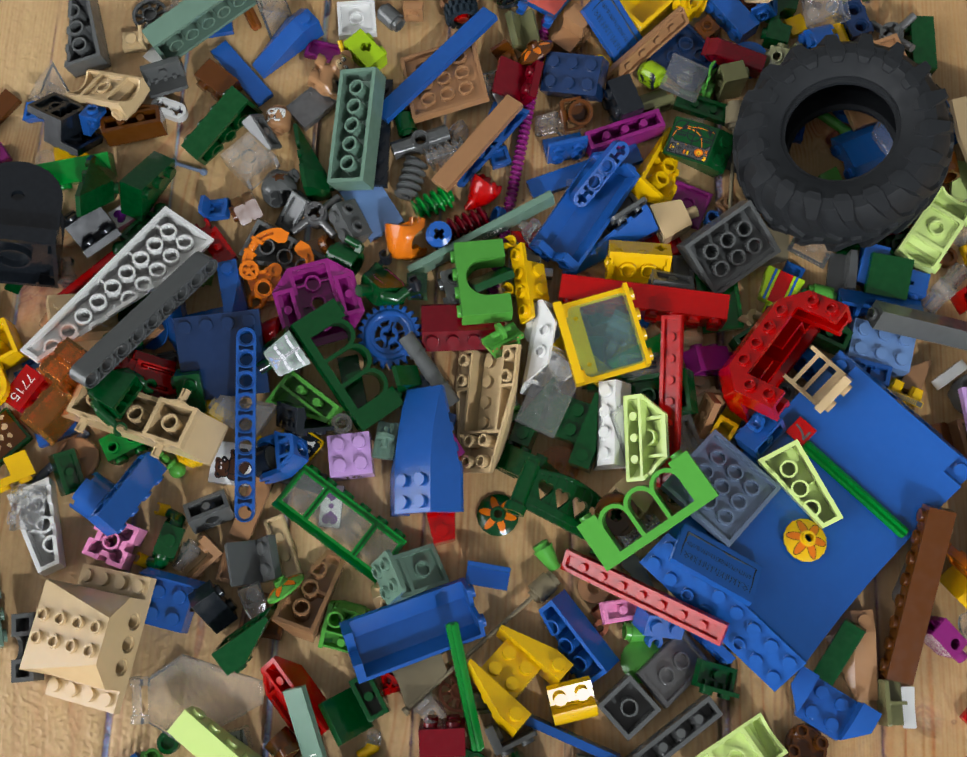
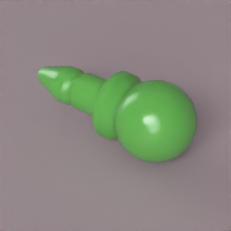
M162 451L159 459L167 465L166 468L169 470V474L173 478L183 477L186 473L185 465L177 462L176 458L171 460Z

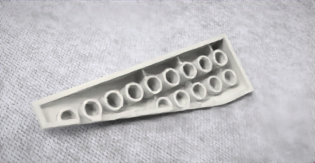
M165 206L20 351L36 363L42 362L155 290L192 254L197 251L203 253L214 242V238Z

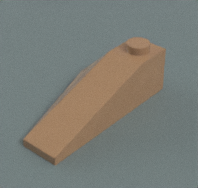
M326 550L310 567L302 583L292 593L280 600L273 614L272 621L291 635L314 643L346 561L342 560L333 551Z
M873 609L845 611L825 636V639L830 644L845 618L866 629L865 635L842 672L854 700H878L876 629Z

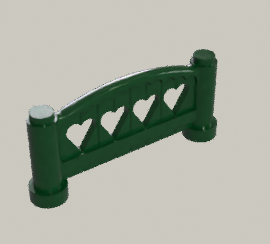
M528 457L523 464L510 500H506L503 509L519 517H524L527 510L585 540L576 526L581 524L579 519L588 514L591 507L595 509L597 502L602 497L587 485L568 475L541 469L539 460ZM542 479L545 484L549 483L551 485V491L540 499L538 482ZM557 489H560L562 493L566 492L568 494V500L557 508L555 492ZM574 498H577L578 502L583 501L585 503V509L574 517L572 501ZM613 509L611 511V519H621L620 513L622 511L620 509L617 511ZM590 548L589 554L598 558Z

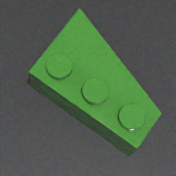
M296 371L286 374L265 401L274 406H277V401L284 400L305 407L307 417L330 425L336 421L344 410L342 406Z

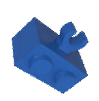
M755 411L745 426L738 429L734 438L741 449L758 460L787 428L781 417L777 422Z
M638 606L636 608L632 623L645 636L644 643L648 647H651L652 642L655 640L654 644L661 648L663 645L662 638L682 640L685 629Z

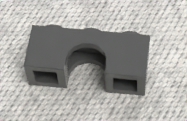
M36 612L11 614V637H15L19 645L17 658L11 660V683L44 680V674L19 670Z

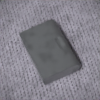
M310 87L287 105L286 108L290 111L291 117L306 132L336 108L337 100L322 96L314 88Z

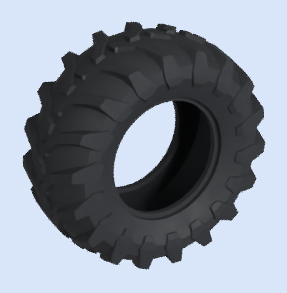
M862 33L854 41L843 42L840 41L836 34L825 35L819 44L811 49H807L801 44L792 47L780 65L769 64L762 70L754 90L747 91L740 106L738 119L733 131L734 168L737 170V180L747 200L753 202L756 211L762 214L768 222L767 226L770 229L794 236V243L800 246L825 244L827 251L833 252L840 251L857 243L862 248L875 245L890 233L898 234L905 230L932 203L946 178L948 167L952 160L954 121L953 116L949 114V106L946 102L949 96L946 89L940 88L929 76L932 67L927 61L918 64L904 55L905 46L898 41L893 46L886 47L875 44L872 34ZM839 110L862 112L877 119L888 130L893 140V145L887 156L876 167L854 178L827 180L815 177L802 170L789 155L791 145L799 131L813 119L829 112Z

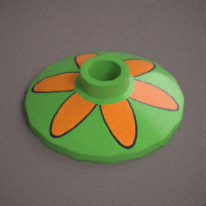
M299 573L287 578L284 575L277 578L273 582L275 587L267 598L268 604H274L292 593L302 583L304 575Z

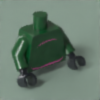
M383 249L379 252L380 261L378 263L375 262L361 277V284L355 288L356 295L358 297L365 296L376 306L403 305L405 299L411 295V291L417 292L421 290L420 279L418 280L416 275H412L408 278L409 286H407L387 267H382L392 263L391 253L387 256L386 250Z

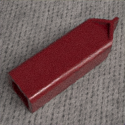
M706 37L701 55L705 56L708 61H717L715 64L718 65L743 60L745 67L749 69L750 77L755 79L761 74L767 55L719 37Z

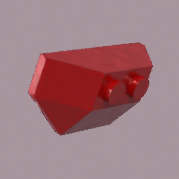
M279 656L271 658L260 669L263 675L266 696L291 731L295 733L283 691L288 688L306 685L320 734L323 735L329 730V727L318 704L327 700L302 665Z

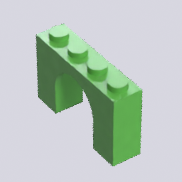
M503 239L455 242L453 251H450V261L455 263V269H452L453 281H457V287H454L455 300L459 299L460 305H456L457 318H461L462 325L512 321L511 293L484 295L474 291L467 282L468 277L476 270L504 267L505 251Z

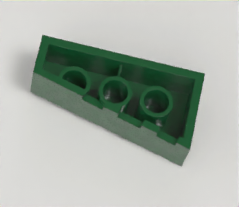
M231 86L224 91L221 99L210 108L209 113L204 119L197 123V127L192 133L185 137L181 146L197 161L206 165L224 149L223 144L225 142L232 141L237 137L236 132L243 126L241 122L250 114H261L263 112L234 86Z

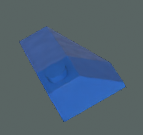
M301 8L284 21L252 63L253 68L263 79L304 50L310 42L324 35L319 20L308 8Z

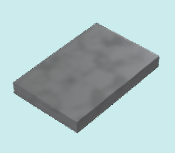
M684 632L682 640L669 639L635 674L665 709L691 685L697 658L709 660Z

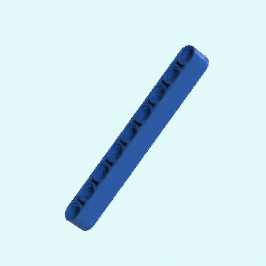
M248 327L241 328L236 335L234 513L240 522H250L256 514L257 338L254 330ZM244 334H250L253 339L250 343L245 344L241 342V337ZM244 355H250L253 358L249 365H243L240 362ZM248 376L253 381L250 386L244 387L240 384L241 379ZM243 398H250L252 400V405L249 408L245 409L240 406V401ZM242 420H251L252 427L249 430H242L240 428ZM243 441H250L252 448L248 452H242L240 444ZM247 462L251 464L252 470L250 473L242 474L239 468L242 463ZM244 484L250 485L252 489L251 494L246 497L241 496L239 492L240 487ZM243 506L250 507L252 512L251 516L247 519H243L239 515V510Z

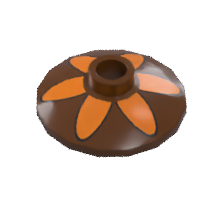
M548 39L528 42L526 44L527 48L519 57V63L524 65L539 60L554 46L553 41Z

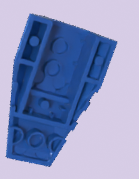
M444 385L408 389L406 392L390 473V517L430 512H464L463 465L457 454L459 448L452 432L454 426L448 414L450 409Z

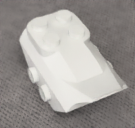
M543 299L534 302L535 318L527 322L524 329V336L529 342L519 393L533 398L539 394L552 377H555L557 380V389L572 376L569 363L552 350L553 343L559 338L560 332L552 309V303Z

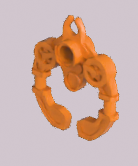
M270 228L256 236L252 235L250 244L247 248H244L242 263L239 266V274L243 279L247 280L251 290L247 299L249 308L253 306L252 300L254 298H258L260 304L254 306L253 309H262L267 301L274 300L272 292L281 279L282 266L279 263H272L264 270H260L259 265L254 261V257L257 256L255 250L258 245H263L268 239H272L277 243L287 242L289 232L282 228ZM300 240L294 248L297 255L305 259V264L314 262V254L310 245ZM266 282L269 284L270 290L267 294L259 291L260 283Z

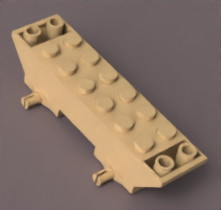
M78 384L61 416L78 422L74 430L83 434L88 425L113 434V427L106 425L91 407V399L87 394L89 389ZM182 388L178 399H167L161 396L157 398L139 392L120 420L116 418L117 422H124L127 425V431L120 426L116 428L121 433V437L154 447L150 456L159 459L163 450L211 466L229 427L201 412L198 408L189 406L186 401L191 391Z

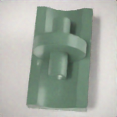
M378 421L372 458L393 461L399 423Z

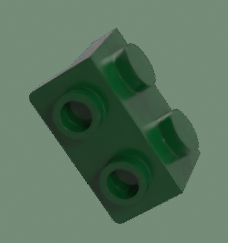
M176 369L174 375L171 376L172 388L176 389L177 393L175 399H178L182 388L188 389L191 393L186 403L206 413L208 406L200 370L180 372V369Z
M697 658L691 685L699 687V692L712 696L713 692H716V697L729 701L730 697L739 699L740 694L733 692L738 669Z

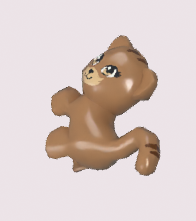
M344 50L339 55L333 56L329 64L326 63L325 55L319 53L314 69L311 70L307 85L314 88L320 95L337 100L333 80L339 81L340 70L355 69L352 53L349 50Z

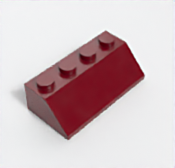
M460 304L421 305L422 346L426 348L425 352L487 350L482 344L481 339L496 331L494 327L496 323L462 325L461 318H457L456 305Z

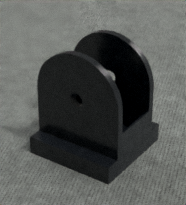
M10 161L0 163V283L59 288L65 235L64 217L62 214L63 193L59 182L49 171L28 162Z

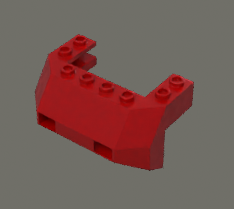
M808 290L780 298L766 308L719 370L723 397L729 410L745 422L750 420L755 411L778 422L780 419L779 415L785 407L788 408L790 405L789 400L783 398L786 392L778 388L785 379L783 376L785 374L788 375L821 329L839 337L842 335L844 327L852 321L849 306Z

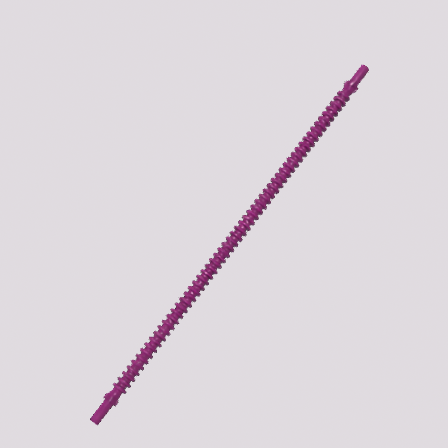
M543 15L539 35L541 40H548L549 29L542 27L545 21V15ZM543 56L539 61L543 62L545 57ZM537 96L528 105H523V108L530 110V112L519 125V135H517L518 140L516 141L517 145L514 151L516 155L513 156L511 176H509L511 181H508L510 186L507 187L506 202H504L506 207H503L506 209V213L513 210L516 206L515 202L517 199L515 197L518 196L516 192L519 191L517 187L520 186L519 181H521L520 176L523 170L521 166L524 165L526 145H528L527 140H529L528 135H530L529 130L531 129L530 125L532 124L531 120L533 119L532 115L534 114L533 110L535 109L534 105L536 104ZM509 229L497 235L499 239H503V244L509 243L507 239H504V237L510 234L511 231ZM497 284L488 288L486 295L499 293L497 288L500 285Z

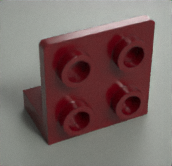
M500 56L491 91L503 97L508 94L524 106L528 105L537 96L544 63L536 60L527 67L509 58Z

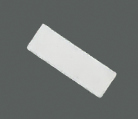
M902 686V701H907L908 704L902 705L903 728L916 729L915 687Z

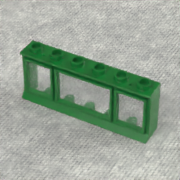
M305 464L271 505L376 584L377 579L372 575L371 564L386 550H390L392 555L399 554L407 543V540L404 539L406 535L397 528L394 531L387 526L389 522L380 515L377 518L370 513L372 510L364 503L360 505L353 500L355 497L347 490L342 492L336 488L338 484L329 477L324 479L320 476L321 471L311 464L308 467Z

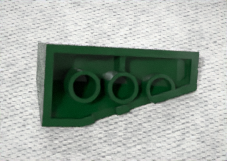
M294 123L295 141L297 149H299L297 150L300 162L299 169L305 194L311 202L329 200L332 198L331 192L335 191V189L327 183L326 171L298 124Z

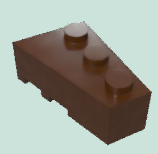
M141 104L138 110L126 121L116 120L112 116L111 110L105 107L107 112L100 119L101 133L109 147L168 135L166 119L159 105Z

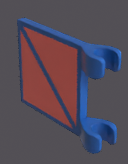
M520 0L517 4L518 9L516 13L523 15L529 6L545 15L542 27L550 29L554 20L571 0Z

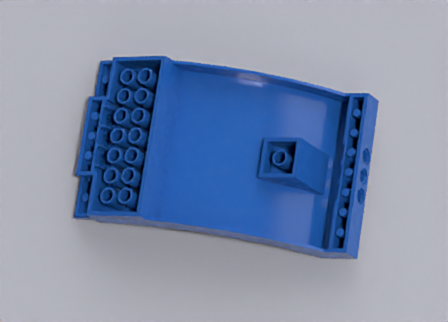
M841 349L831 360L853 379L850 383L852 386L850 391L844 397L839 394L834 400L837 404L829 412L824 410L821 414L814 408L815 405L799 392L789 402V407H785L779 417L783 419L787 429L800 416L817 430L808 441H811L909 529V532L903 538L898 537L808 456L841 512L843 519L822 529L827 541L825 553L815 561L802 562L794 558L787 551L784 545L783 534L786 527L792 521L797 519L813 520L781 488L729 547L763 566L753 604L750 606L743 604L669 562L680 528L684 523L717 540L690 515L673 526L640 561L677 599L730 623L723 643L774 692L807 663L842 614L887 562L911 538L913 530H916L917 527L916 515L919 508L922 507V503L941 507L961 488V484L967 480V458L947 442L942 434L877 378H873ZM829 366L806 391L813 396L836 371ZM784 432L762 457L794 440ZM743 451V452H742V453H743L744 455H746L752 462H754L760 469H762L768 476H770V475L757 463V459H756V458H754L753 456H751V455H750L749 453H747L746 451ZM805 535L806 540L811 542L810 537Z

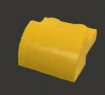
M589 675L546 686L554 726L598 716L597 703L594 698Z

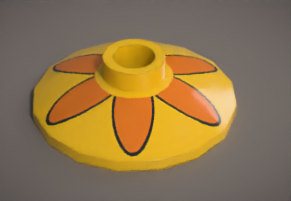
M809 519L792 521L786 527L783 534L784 545L787 551L794 558L802 562L815 561L825 553L827 547L826 536L823 530ZM805 535L810 537L811 542L806 540Z

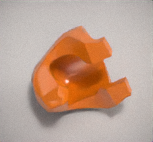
M409 217L407 222L399 225L394 223L384 224L389 254L391 253L394 259L411 261L426 255V247L421 248L417 244L412 246L415 235L425 227V218Z

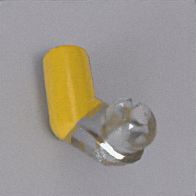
M375 728L368 730L366 746L356 751L358 757H370L379 751L382 739L379 730Z

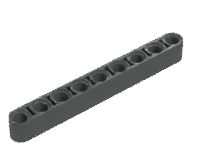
M199 251L192 254L73 364L69 371L70 378L86 388L91 389L95 387L215 273L218 267L217 260Z

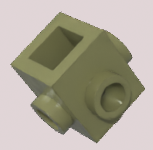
M778 43L777 46L771 45L770 49H767L765 53L767 58L764 68L769 64L780 65L790 50L788 49L789 45Z

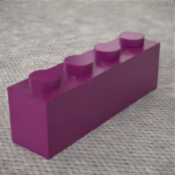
M659 108L585 132L584 136L587 135L589 139L586 150L588 158L593 152L605 151L615 140L624 141L629 146L662 136L666 124Z

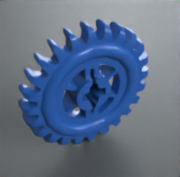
M399 304L395 305L394 308H392V305H387V308L380 306V310L373 307V314L367 312L366 316L368 319H361L364 326L357 328L362 333L356 337L362 339L359 344L365 346L370 351L374 366L379 361L382 369L386 363L389 369H392L393 363L401 365L400 361L408 365L407 357L410 356L399 340L402 334L405 333L407 335L411 331H413L417 338L422 337V332L418 331L422 329V325L416 324L420 320L419 317L412 318L414 311L406 313L408 310L407 306H404L401 310ZM389 321L388 326L384 328L381 326V324ZM397 323L403 327V330L398 331L396 329ZM380 327L382 329L380 337L375 338L376 331ZM393 333L395 337H391L389 340L387 338V335L391 336V334ZM376 341H383V348ZM399 345V347L391 350V347Z

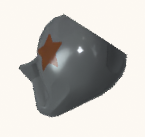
M295 168L290 171L273 169L266 175L262 182L261 192L264 201L273 208L285 206L292 191H297L296 183L300 177L298 170Z

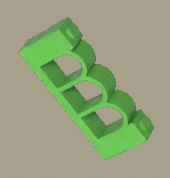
M680 449L670 456L672 461L668 463L670 467L656 471L651 476L649 486L638 485L631 488L626 493L623 503L614 502L605 506L600 511V514L597 512L592 515L589 512L579 519L581 524L576 527L606 571H609L719 496V492L688 450L683 452ZM662 473L674 474L694 500L675 514L672 513L656 489V480ZM636 491L648 492L668 518L649 532L631 507V497ZM612 508L623 510L641 534L640 538L624 549L606 524V514Z

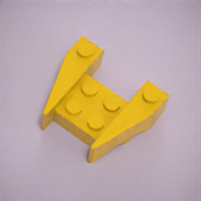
M501 625L496 636L503 644L482 667L472 659L468 661L467 667L470 679L473 684L475 683L482 700L491 711L494 721L513 738L531 716V713L516 698L537 674L550 685L560 683L574 664L557 649Z

